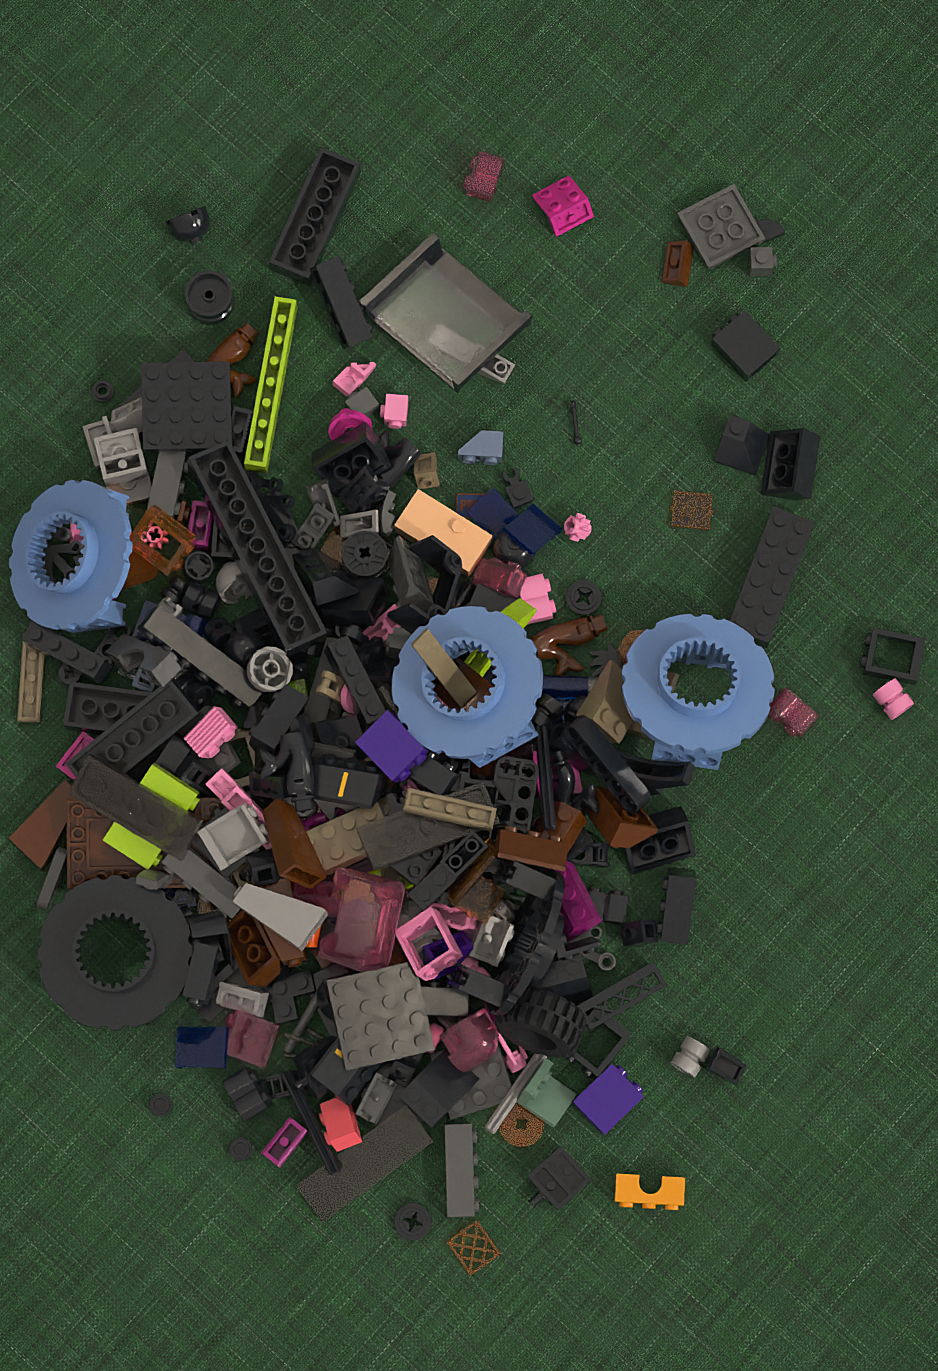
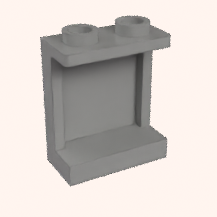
M244 802L197 831L220 870L225 869L230 864L269 841L267 828L264 824H259L256 819L258 813L252 804L248 805L247 802Z

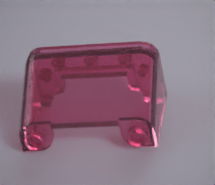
M344 867L336 868L333 882L336 889L343 891L335 931L321 939L318 956L359 972L376 971L387 967L392 954L405 890L404 884L394 879Z

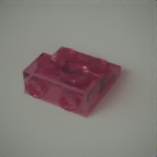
M234 1010L233 1013L228 1014L225 1020V1026H228L225 1035L222 1034L218 1040L217 1047L220 1048L219 1053L265 1068L280 1025L239 1010Z

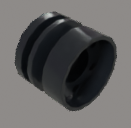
M359 531L346 539L342 547V565L346 574L350 578H380L384 575L388 566V548L385 541L378 534L371 531ZM366 551H368V552H369V558L365 556V557L362 559V558H361V552H362V553H366Z

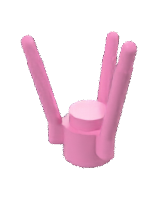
M495 1031L499 1042L507 1054L505 1057L502 1055L506 1069H510L511 1073H514L527 1065L525 1059L528 1058L525 1050L518 1046L520 1053L517 1050L511 1052L501 1034Z

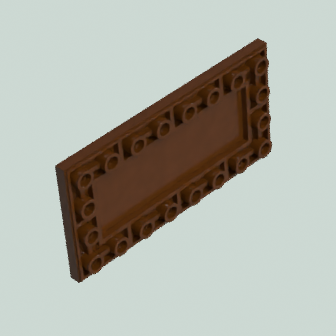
M197 797L200 800L193 811L188 809L184 815L188 819L182 828L178 829L176 827L172 833L175 837L169 848L164 846L159 854L164 857L177 840L181 839L213 865L192 839L191 835L195 833L192 828L202 820L207 823L212 819L210 814L220 806L223 809L226 806L219 797ZM162 798L66 799L67 889H73L94 878L106 880L111 875H120L123 879L137 878V875L146 868L104 842L103 839L116 819H119L141 834L151 835L162 831L169 820V811ZM163 857L161 858L156 867L151 865V867L149 868L164 873H168L166 870L163 869ZM245 870L240 871L239 878L247 882ZM175 873L174 880L166 888L187 887L180 882L182 878ZM229 874L227 877L237 885L232 874Z

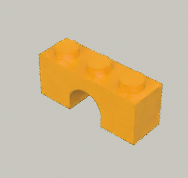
M616 1174L614 1202H619V1207L633 1208V1203L642 1204V1208L656 1209V1205H665V1210H678L679 1206H684L685 1178L662 1176L659 1191L654 1194H647L640 1188L639 1175Z

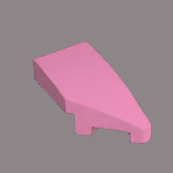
M374 362L359 365L351 363L350 367H346L333 380L332 385L348 397L366 380L375 369L376 364Z

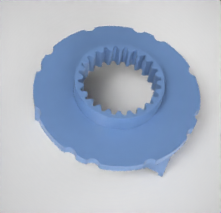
M69 480L62 486L56 484L47 489L31 504L30 511L23 515L18 524L11 545L13 554L9 558V568L12 570L10 578L12 591L20 608L27 610V616L31 620L47 628L61 629L72 633L125 626L123 609H126V604L113 601L112 599L117 598L130 568L129 555L132 553L133 546L129 538L131 533L129 513H126V502L129 501L130 496L107 489L90 481L82 480L78 482ZM63 523H72L77 525L76 528L81 530L79 535L84 537L81 541V544L84 545V548L81 549L83 557L78 560L80 566H75L76 573L69 574L70 579L64 578L63 583L58 581L55 584L53 581H49L50 577L45 575L47 570L42 568L45 565V561H42V558L46 555L43 549L48 546L46 540H51L50 533L57 532L56 527L61 528Z
M459 607L450 609L446 615L438 614L430 618L426 626L417 628L406 641L398 656L400 662L394 667L392 696L394 704L399 708L397 713L399 720L402 724L408 726V731L425 748L437 754L445 752L451 758H468L479 768L537 737L539 734L535 730L531 719L537 709L535 706L536 700L542 694L543 670L541 660L536 658L537 648L531 639H527V632L516 621L496 610L488 612L485 607ZM426 628L433 634L453 662L455 658L467 651L472 652L476 649L481 653L484 652L492 661L491 665L495 668L492 672L497 677L492 679L495 687L489 688L491 695H485V702H478L476 709L470 706L468 712L464 708L460 712L454 708L450 710L447 706H443L440 700L436 698L437 693L433 691L436 686L431 682L436 679V676L411 645Z
M683 614L666 618L657 622L654 629H646L635 640L626 655L627 664L623 665L621 679L624 681L621 688L623 701L633 721L639 722L641 730L654 740L652 760L666 762L690 761L695 767L718 770L722 753L739 746L742 739H750L761 728L769 715L771 708L769 703L773 701L775 692L771 685L774 681V673L769 658L764 649L754 643L752 635L726 619L716 620L712 615L702 614L699 617ZM675 661L685 662L686 665L690 663L705 665L707 668H725L726 671H730L731 688H729L727 695H723L722 701L716 700L715 705L708 702L707 707H704L702 703H699L696 707L692 701L685 704L684 698L678 700L677 693L671 694L672 686H668L669 680L666 678L667 669L670 668L671 662L674 663Z

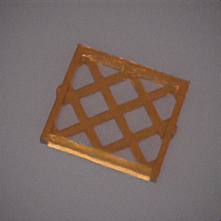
M478 1220L464 1230L462 1229L460 1233L447 1241V1244L470 1276L482 1267L487 1266L489 1262L501 1254ZM472 1226L476 1227L475 1235L466 1234L469 1228ZM478 1228H480L485 1237L477 1236ZM458 1236H463L462 1244H456L453 1241ZM465 1237L474 1238L473 1246L464 1245ZM477 1239L485 1240L484 1248L475 1247ZM488 1241L492 1245L494 1250L487 1249ZM453 1246L461 1247L460 1256ZM464 1248L472 1249L471 1258L462 1256ZM475 1250L483 1251L482 1259L474 1258ZM486 1252L494 1253L491 1259L485 1260ZM462 1259L470 1260L469 1268ZM473 1261L481 1262L480 1267L472 1270Z

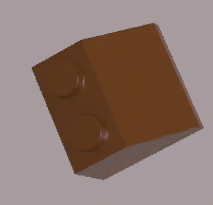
M554 801L556 829L545 831L541 814L531 831L540 833V838L548 839L549 835L561 837L562 842L567 843L568 853L587 820L580 810L563 802Z

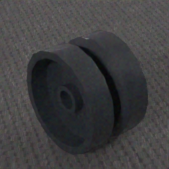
M211 270L198 272L190 278L186 285L185 298L188 310L198 322L207 325L219 324L232 313L235 301L231 283L221 273Z

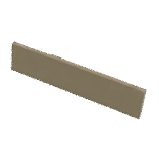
M426 628L411 645L459 707L462 708L477 691L429 629Z

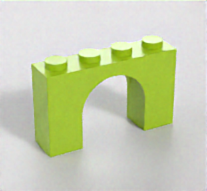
M156 763L151 765L140 784L161 797L166 803L169 811V820L166 827L156 834L146 835L135 831L119 819H116L103 839L104 842L148 870L151 865L157 866L163 857L159 853L164 846L169 848L175 838L172 833L176 827L178 829L182 828L188 819L184 815L188 809L193 811L200 800L197 798L199 791Z

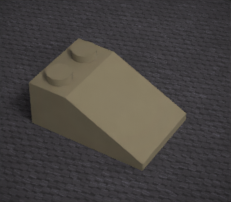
M609 660L576 716H587L608 741L620 744L631 725L632 718L623 701L621 691L624 681L621 679L622 669L615 662Z

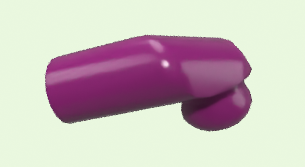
M320 812L308 817L302 824L305 831H308L315 826L328 822V818L324 812Z

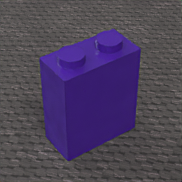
M388 710L355 742L396 783L404 781L411 773L409 770L415 764L417 766L426 759L427 756L425 754L429 751Z
M611 1064L573 1101L578 1110L603 1136L644 1097L641 1094L643 1089L635 1081L631 1083L626 1078L628 1074L620 1065L615 1067Z

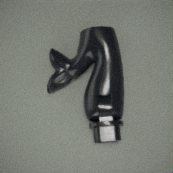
M385 431L380 435L379 439L388 458L393 459L390 460L391 467L376 476L381 483H387L392 488L422 453L406 437L396 445L390 446L389 432Z
M294 732L281 735L278 754L273 755L262 748L260 749V757L265 763L261 770L260 779L262 781L275 773L277 769L284 766L292 757L286 778L287 791L292 798L291 803H294L296 812L312 810V799H315L314 795H312L314 793V776L304 732Z
M562 749L550 750L554 801L563 802L580 810L584 817L585 806L594 813H599V804L595 798L596 788L594 784H590L583 789L572 802L575 787L573 768L568 763V758L564 757Z

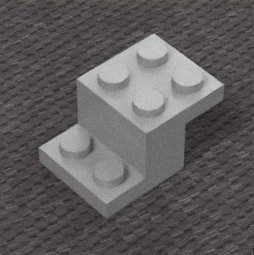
M137 428L95 437V447L106 488L130 496L126 505L149 500L152 485Z

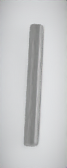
M536 1053L532 1056L486 1123L485 1129L492 1134L497 1131L547 1056Z

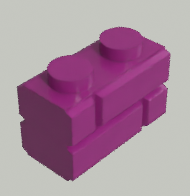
M195 500L192 502L186 545L188 549L210 551L214 518L206 502Z
M289 1117L284 1126L279 1129L261 1153L281 1168L308 1134V1131Z

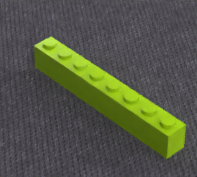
M276 296L274 298L244 461L245 469L248 471L266 474L268 472L298 308L295 299Z

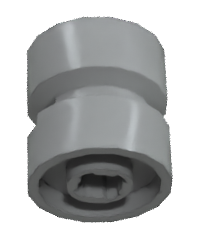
M686 1036L680 1046L682 1051L676 1052L670 1064L684 1074L695 1078L701 1069L699 1063L706 1061L711 1050L699 1041Z

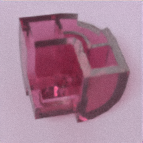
M483 1008L439 1036L451 1054L448 1058L452 1064L462 1072H469L496 1053L499 1033L487 1011Z

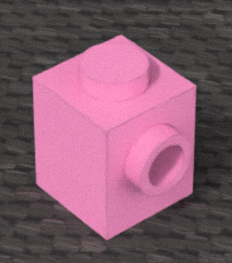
M386 394L385 405H381L380 418H384V424L388 425L389 428L400 429L401 426L406 427L408 395Z

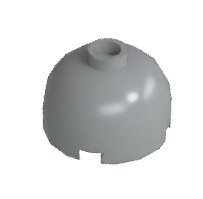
M236 562L226 563L216 577V588L223 602L238 603V598L245 595V599L251 597L252 593Z
M264 647L256 651L250 657L247 664L249 682L262 692H275L282 689L290 682L293 674L291 661L287 658L286 653L277 647Z

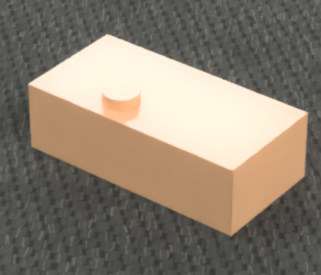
M419 489L394 525L395 532L412 543L434 535L460 556L462 560V574L468 578L492 543L491 534Z

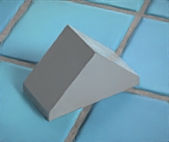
M378 510L340 516L341 538H349L352 534L359 531H371L376 534L379 532Z

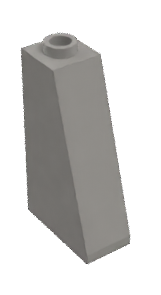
M248 883L243 887L240 886L233 895V898H235L233 903L300 951H303L328 916L326 910L321 907Z

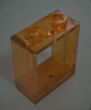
M153 505L145 512L129 538L132 542V550L168 576L173 571L178 572L184 564L182 559L185 555L188 556L194 549L195 545L193 542L197 536L157 505ZM153 523L182 543L171 561L142 541Z

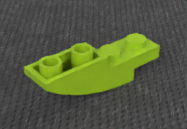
M519 598L502 610L501 613L509 616L524 629L537 612V609ZM476 649L469 654L464 662L483 677L491 666L492 661L484 652L481 653Z

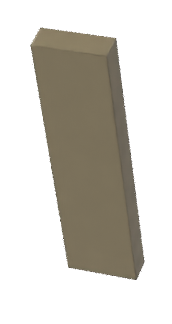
M22 641L17 721L22 723H40L45 655L30 648L24 641Z
M407 788L403 806L404 812L486 831H492L497 810L494 807L412 788Z

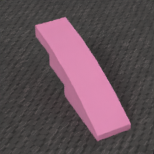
M223 768L206 782V785L230 811L244 802H247L248 805L252 804L258 813L256 819L259 824L266 826L263 810ZM270 839L262 845L266 850L272 848Z

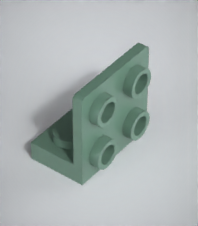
M546 1058L524 1089L517 1103L550 1126L555 1127L575 1098L576 1093L551 1077L552 1072L549 1070L554 1063Z

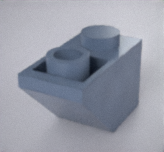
M481 430L458 450V460H462L466 464H474L475 461H482L486 465H497V462L502 463L503 432Z

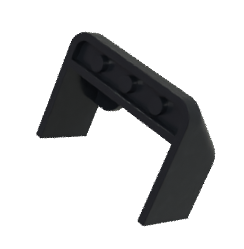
M434 535L409 545V550L440 572L432 597L434 604L429 606L426 612L410 602L387 613V617L411 635L420 626H426L430 618L438 614L446 615L450 609H454L461 585L462 560L460 556Z

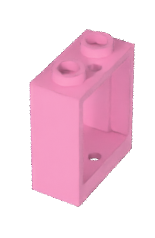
M431 906L394 931L416 975L425 981L434 979L440 971L455 965L457 960L463 957L441 913ZM437 925L449 950L424 966L412 941Z

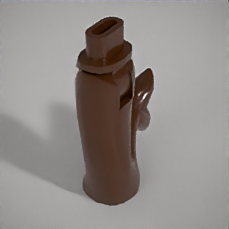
M245 323L241 328H237L235 332L223 340L206 362H230V364L239 362L251 350L258 332L251 325ZM230 369V382L235 397L242 393L244 385L253 384L257 380L253 376Z
M602 614L595 617L590 615L549 627L532 636L531 640L537 648L536 655L539 659L557 660L558 663L554 677H560L567 670L580 672L585 669L565 650L556 645H584L595 637H600L599 633L607 631L608 628Z

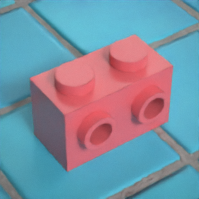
M337 1098L320 1104L322 1113L319 1114L322 1125L326 1126L327 1132H324V1136L328 1145L332 1144L338 1152L362 1142L352 1103L347 1106Z

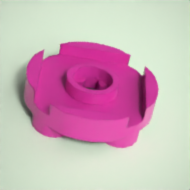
M347 408L342 409L330 421L328 432L331 441L347 433V428L354 429L364 422H367L372 428L371 419L359 411Z

